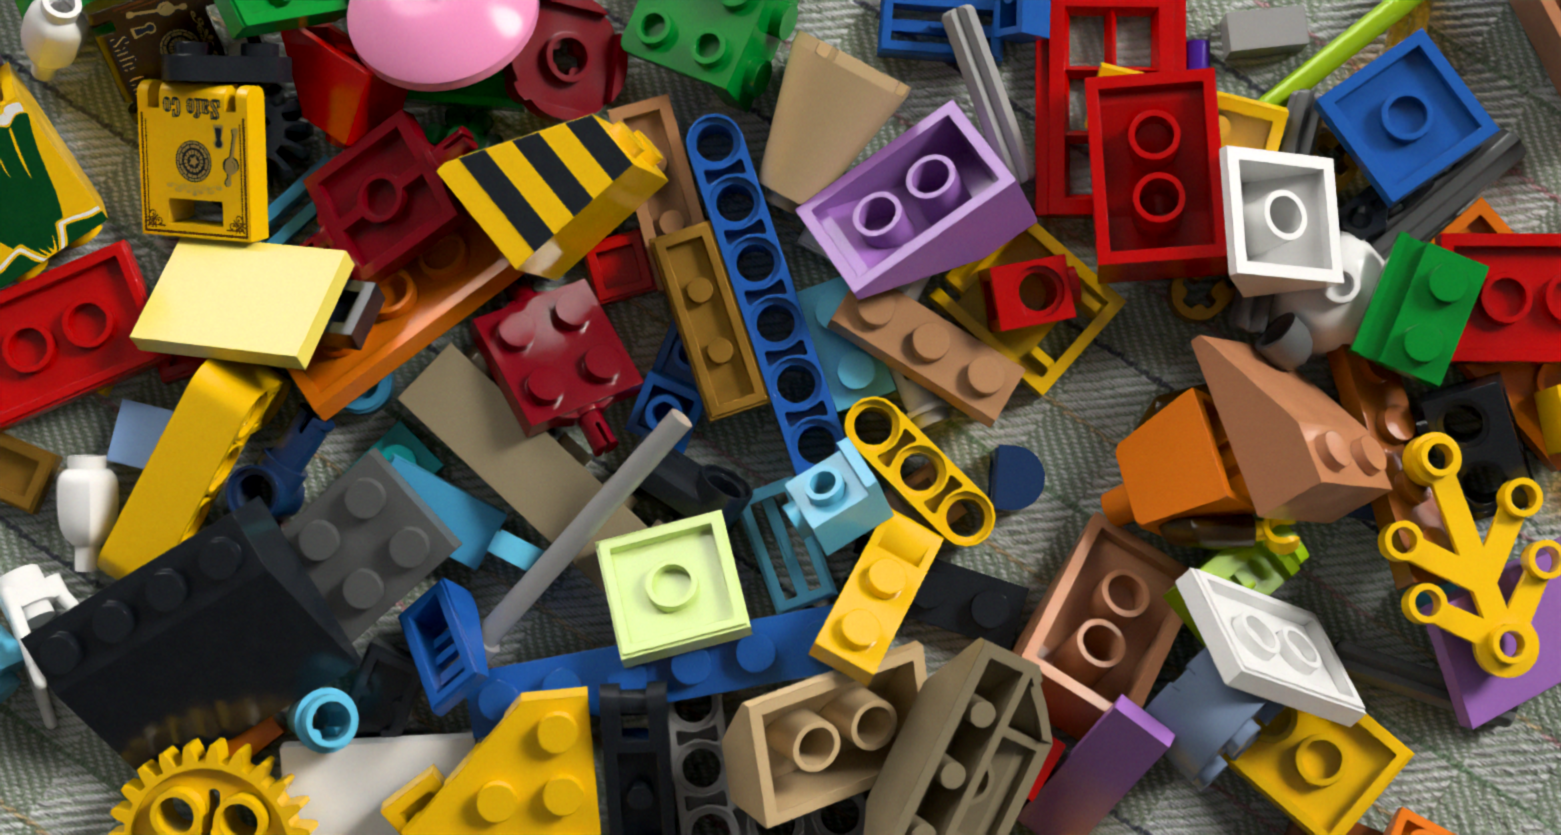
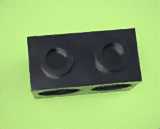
M1501 371L1424 393L1421 401L1423 411L1414 413L1419 436L1430 432H1440L1450 436L1457 443L1461 451L1462 462L1456 476L1473 520L1478 521L1495 516L1498 509L1496 497L1499 488L1491 493H1479L1472 490L1465 480V474L1470 469L1477 466H1487L1494 469L1501 477V486L1507 481L1522 477L1535 481ZM1456 405H1469L1479 411L1483 424L1472 433H1460L1450 427L1446 420V412ZM1435 447L1441 468H1443L1446 460L1445 455L1440 448ZM1515 487L1511 494L1513 504L1518 509L1526 508L1528 503L1526 492L1519 487Z

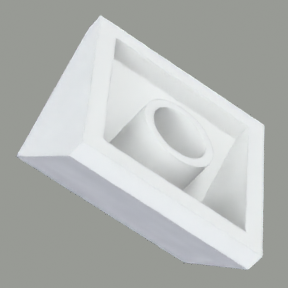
M1229 145L1220 148L1229 277L1243 297L1336 287L1344 284L1333 158Z

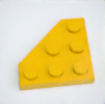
M588 686L521 693L507 708L502 720L482 743L478 742L446 778L444 786L422 811H418L402 829L401 835H601Z

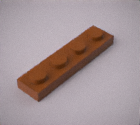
M1342 344L1336 350L1326 352L1342 408L1369 431L1371 437L1379 443L1386 456L1387 466L1385 472L1393 490L1371 501L1379 532L1388 524L1403 520L1410 521L1419 527L1425 540L1455 554L1430 487L1414 483L1408 478L1403 469V451L1406 445L1412 439L1418 437L1419 434L1401 375L1374 364L1375 362L1347 353L1350 344ZM1397 529L1394 531L1391 539L1392 545L1398 552L1405 553L1410 545L1409 538L1402 530ZM1388 560L1397 590H1405L1414 585L1431 583L1437 586L1450 583L1407 561L1393 562Z

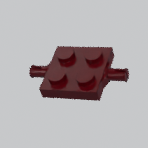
M400 109L303 180L316 206L319 230L297 246L347 251L355 264L351 272L353 279L374 282L378 285L470 219L461 201L436 170L445 162L476 151L478 144L473 141L475 138L467 128L460 126L457 131L436 146H433L428 142L414 114Z
M523 274L503 289L510 303L505 308L473 319L469 333L527 438L554 427H573L576 425L580 427L595 457L602 456L603 452L607 454L615 449L619 442L614 437L602 414L612 404L639 394L644 381L585 278L551 291L533 292Z

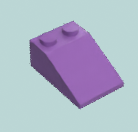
M953 99L795 209L858 300L986 258L1038 221L1015 177Z

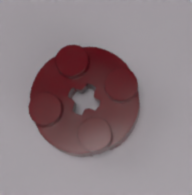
M539 0V15L532 36L522 51L503 68L505 90L513 102L524 105L529 112L539 118L556 123H565L590 114L595 115V113L599 112L606 104L611 103L617 97L626 79L628 54L621 46L622 34H615L611 23L605 18V16L609 15L605 9L594 0ZM561 41L568 44V54L572 57H577V66L566 69L564 74L557 69V64L553 61V51L560 48Z

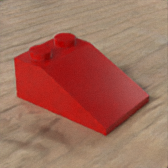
M1215 67L1085 78L1098 284L1226 275L1228 256L1219 155L1221 136Z

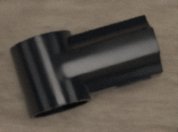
M646 431L643 434V436L639 439V441L637 442L636 446L629 454L627 459L646 439V437L650 434L649 432ZM674 448L670 450L634 491L640 497L673 517L672 522L722 510L728 536L753 495L749 484L735 472L716 464L701 466Z

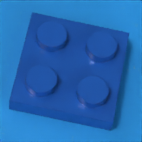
M1420 28L1316 99L1313 105L1314 109L1389 209L1494 138L1500 130L1423 28Z

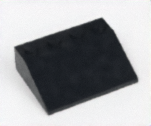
M260 495L20 639L41 673L45 676L55 695L136 772L150 759L159 763L158 755L170 746L174 745L182 754L183 747L196 738H199L207 753L210 745L220 737L225 738L226 742L299 701L312 691L325 686L363 663Z

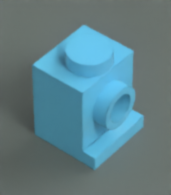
M848 436L837 443L840 449L838 452L784 484L792 499L791 502L782 506L788 519L802 541L814 535L826 556L894 516L877 479Z

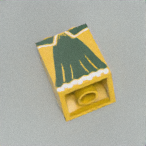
M9 61L0 66V289L14 280L17 283H21L37 276L48 265L49 257L68 245L71 248H78L88 243L101 231V224L108 220L102 197Z

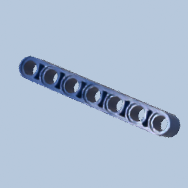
M717 113L708 114L697 119L689 128L686 138L689 162L722 254L771 400L770 404L796 477L816 465L803 459L798 451V441L803 434L812 430L825 432L834 442V453L840 450L837 443L843 440L845 436L743 134L737 123L728 116ZM715 134L725 136L733 144V150L727 158L722 161L712 162L699 154L698 147L704 138ZM732 193L743 194L753 203V210L742 221L733 222L726 220L717 210L719 202L723 197ZM760 252L771 259L774 268L768 278L752 282L740 275L737 270L739 261L748 253ZM768 312H783L791 318L794 323V330L787 339L781 342H771L760 335L757 330L758 322ZM798 370L810 376L814 383V392L809 399L793 403L781 397L777 388L778 381L789 371Z

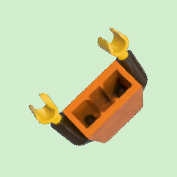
M1207 383L1156 396L1133 429V433L1118 443L1115 454L1124 483L1103 493L1100 499L1104 514L1114 526L1121 528L1135 520L1140 528L1162 536L1170 544L1209 550L1253 548L1255 541L1264 540L1265 546L1271 552L1279 555L1293 553L1299 547L1300 537L1291 535L1288 537H1278L1271 532L1277 525H1292L1297 521L1264 518L1263 521L1254 520L1252 515L1257 512Z

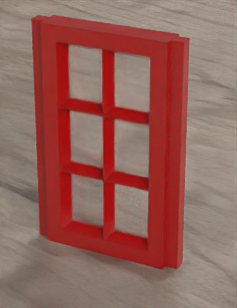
M1051 0L1050 38L1034 41V214L1036 217L1093 219L1088 130L1084 125L1087 115L1085 78L1097 77L1101 62L1144 73L1186 70V0Z

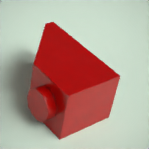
M326 23L281 31L287 57H292V77L303 118L326 132L325 139L332 145L347 149L403 108L409 89L388 83L370 71L358 57L350 36L333 24Z

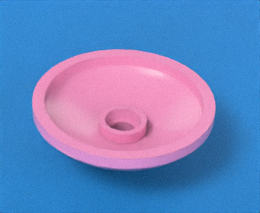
M350 0L347 11V27L358 57L379 78L395 86L410 90L428 92L447 91L480 82L508 65L522 51L533 34L539 15V0Z

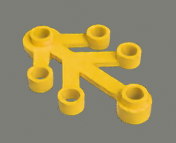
M1430 432L1412 439L1403 451V469L1411 481L1421 486L1430 487L1455 554L1425 540L1419 527L1405 520L1388 524L1380 531L1378 548L1381 554L1390 561H1407L1469 591L1479 617L1448 604L1444 591L1431 583L1414 585L1408 588L1402 596V611L1405 617L1413 623H1430L1471 643L1477 663L1490 675L1499 678L1520 676L1531 669L1539 654V638L1531 621L1548 580L1561 575V545L1553 540H1541L1530 543L1523 549L1520 556L1523 573L1507 606L1497 582L1525 517L1534 515L1542 506V490L1535 481L1529 478L1522 477L1505 482L1497 492L1496 501L1498 509L1482 544L1456 476L1462 462L1459 446L1450 436L1440 432ZM1432 446L1440 448L1445 455V465L1441 470L1434 468L1428 460V452ZM1515 487L1523 489L1527 494L1528 503L1524 510L1518 509L1512 502L1511 494ZM1397 529L1405 532L1409 538L1410 545L1405 553L1398 552L1392 545V535ZM1540 548L1546 550L1551 556L1552 564L1547 572L1540 570L1535 562L1536 553ZM1420 592L1427 593L1433 601V609L1428 616L1422 615L1416 608L1415 600ZM1505 632L1511 634L1516 640V651L1511 657L1506 656L1501 651L1499 645L1500 638Z

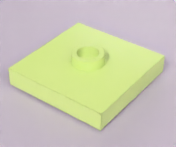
M722 510L595 542L617 645L624 668L753 635Z

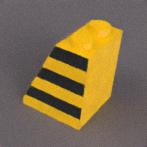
M593 114L458 157L457 159L445 162L436 170L516 270L556 281L669 181L656 165L663 159L661 153L641 131L637 129L633 133L620 120L613 125Z

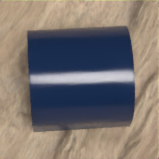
M999 444L990 452L987 497L994 506L995 513L1018 512L1034 503L1042 493L1045 484V472L1042 463L1033 452L1024 447Z

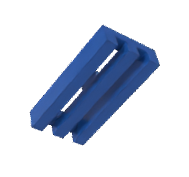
M880 0L876 57L957 63L951 44L891 40V34L948 38L942 22L893 19V9L946 13L962 5L971 4L975 8L977 15L992 16V26H981L986 40L991 41L989 48L996 66H1001L1004 40L994 38L995 0Z

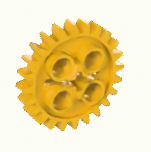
M221 737L210 745L206 754L203 744L199 738H196L183 747L182 754L174 745L170 746L158 755L159 763L150 759L137 770L140 779H131L120 790L129 801H121L110 812V815L123 823V825L117 826L107 835H207L210 831L211 835H310L319 824L318 820L299 818L298 812L310 801L308 795L289 797L286 790L292 784L295 778L294 774L284 775L277 780L270 775L275 757L270 755L256 766L250 763L252 755L251 744L246 743L233 756H229L226 739ZM212 789H216L220 793V805L218 808ZM174 797L182 799L189 804L193 811L194 820L184 819L177 813L173 804ZM236 804L245 805L254 812L257 817V827L246 825L239 819L236 813Z

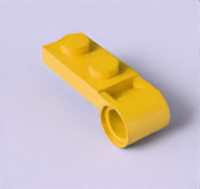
M892 508L894 516L876 526L808 653L868 686L875 675L944 540L942 535Z

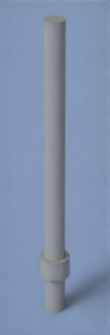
M677 409L670 410L480 624L487 665L500 651L499 642L692 427L690 420ZM460 656L457 659H455L451 664H449L447 668L451 666L455 661H457L460 658Z

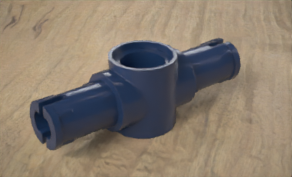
M300 403L296 408V413L272 448L265 447L253 465L239 468L230 476L225 488L227 505L223 509V515L226 516L258 497L260 483L266 478L273 490L272 500L267 508L276 523L277 521L293 517L300 510L304 501L305 487L303 483L308 477L305 468L329 432L333 431L335 423L331 419H328L326 422L323 419H319L320 416L313 410L311 405Z

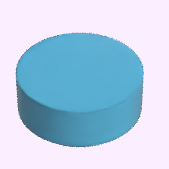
M503 529L496 531L487 549L492 554L525 571H528L545 552Z

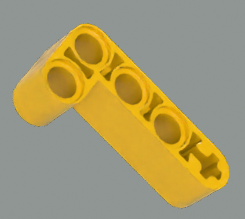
M212 358L206 360L194 374L99 554L96 563L97 568L112 578L119 580L199 532L251 434L268 425L277 414L290 391L291 380L267 365Z

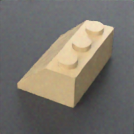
M913 641L886 651L868 686L835 669L743 702L721 741L730 800L768 829L872 789L924 681L927 679L923 644Z

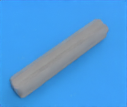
M965 4L947 11L942 15V23L986 141L1015 177L1018 184L1025 183L1035 177V169L976 10L971 4Z

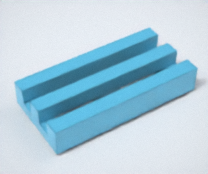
M793 475L752 490V498L740 516L777 615L793 612L838 595L823 553L814 535L809 536L803 541L821 587L809 591L773 496L784 492L788 502L792 501L784 484L793 479ZM760 501L797 594L796 597L785 600L750 505Z

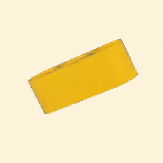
M872 396L862 398L853 404L845 417L843 433L845 438L848 436L869 469L926 526L944 537L943 542L950 547L959 549L969 548L987 539L994 529L996 519L994 506L988 497L893 403L885 398ZM874 411L885 416L890 426L889 438L877 445H870L861 441L856 435L854 428L855 420L859 415L864 412ZM919 456L930 461L935 470L933 485L923 491L912 490L906 486L900 473L904 460L909 457ZM954 502H969L979 511L981 518L980 527L973 536H958L948 526L947 512Z

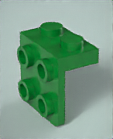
M639 0L621 38V46L632 57L707 84L725 105L748 113L755 97L761 96L770 82L772 75L771 62L781 40H786L795 28L798 18L797 5L799 1Z

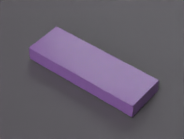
M1121 694L1050 773L1033 802L1029 799L1025 801L1017 820L1037 835H1088L1169 749L1175 734Z

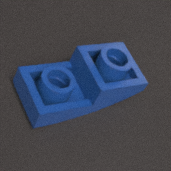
M672 319L652 369L648 371L625 430L642 437L646 431L651 433L671 409H677L692 424V427L673 447L684 454L704 408L674 319Z

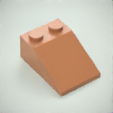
M1199 335L1190 341L1259 518L1332 523L1393 490L1385 472L1387 466L1386 456L1379 443L1371 437L1369 431L1297 368L1281 369L1274 366L1255 349V344Z
M1097 511L1088 520L1011 652L1040 666L1043 680L1040 684L1047 705L1049 722L1079 741L1121 694L1140 708H1143L1183 623L1182 619L1170 607L1162 595L1175 585V581L1189 569L1125 528L1114 526L1107 517Z

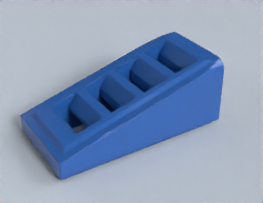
M443 577L398 615L432 712L441 717L489 678L479 613L471 591ZM460 656V658L457 661H455L451 666L447 668L449 664H451L455 659H457Z

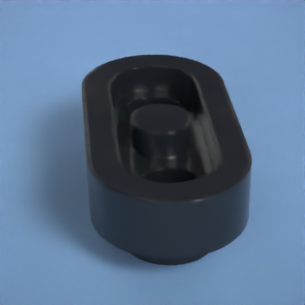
M174 41V54H161V80L292 83V57L279 56V44L240 43V56L214 55V42Z

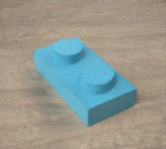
M842 276L796 292L837 414L850 410L853 404L862 398L872 396L882 398L897 391L891 373L884 362L827 328L829 321L850 289Z

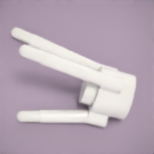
M29 564L16 568L0 577V607L12 629L14 638L20 646L26 663L24 668L46 728L54 729L58 723L46 687L47 680L20 639L31 633L30 630L45 624L55 616L56 612L52 607L55 601H58L66 610L79 604V602L68 591L59 573L44 578L37 564Z

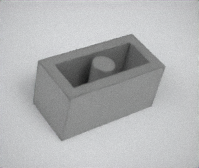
M1304 5L1229 12L1219 22L1224 60L1302 52L1309 44Z

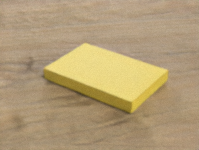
M180 237L130 338L137 348L143 351L306 370L355 264L347 251L262 242L249 243Z

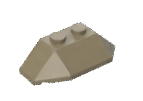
M979 637L926 679L866 800L864 835H1009L1053 745L1047 705L1040 684L1043 682L1040 666Z

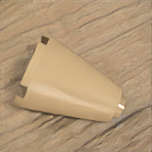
M798 29L792 40L758 175L759 183L767 187L764 199L796 215L795 209L843 175L905 101L911 87Z

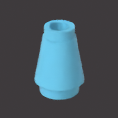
M326 687L314 690L290 705L286 721L290 730L297 735L307 748L318 753L328 754L343 749L351 742L358 728L359 717L355 703L346 693L336 688ZM314 714H317V715H318L317 722H316V724L313 726V724H312L313 715H314Z

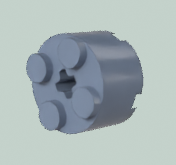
M1207 646L1186 665L1188 669L1173 684L1169 682L1144 710L1175 734L1169 749L1163 755L1200 792L1206 789L1228 766V763L1222 758L1225 753L1235 762L1262 735L1259 731L1261 727L1256 723L1258 719L1267 726L1287 707L1286 705L1225 685Z

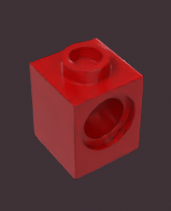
M1065 254L990 267L978 271L988 330L991 333L1076 317L1074 304L1081 302V285L1075 267H1067ZM1027 275L1039 278L1046 289L1045 302L1036 311L1027 308L1019 296L1020 284Z

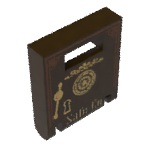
M94 0L82 8V14L90 26L112 20V23L92 29V35L123 101L126 103L133 102L128 107V112L134 124H138V85L141 81L147 79L161 80V54H174V41L214 42V55H227L207 9V6L215 4L213 0ZM257 35L228 44V55L240 56V43H266L263 35ZM198 81V82L232 83V84H238V87H241V86H243V85H245V84L247 83V82Z

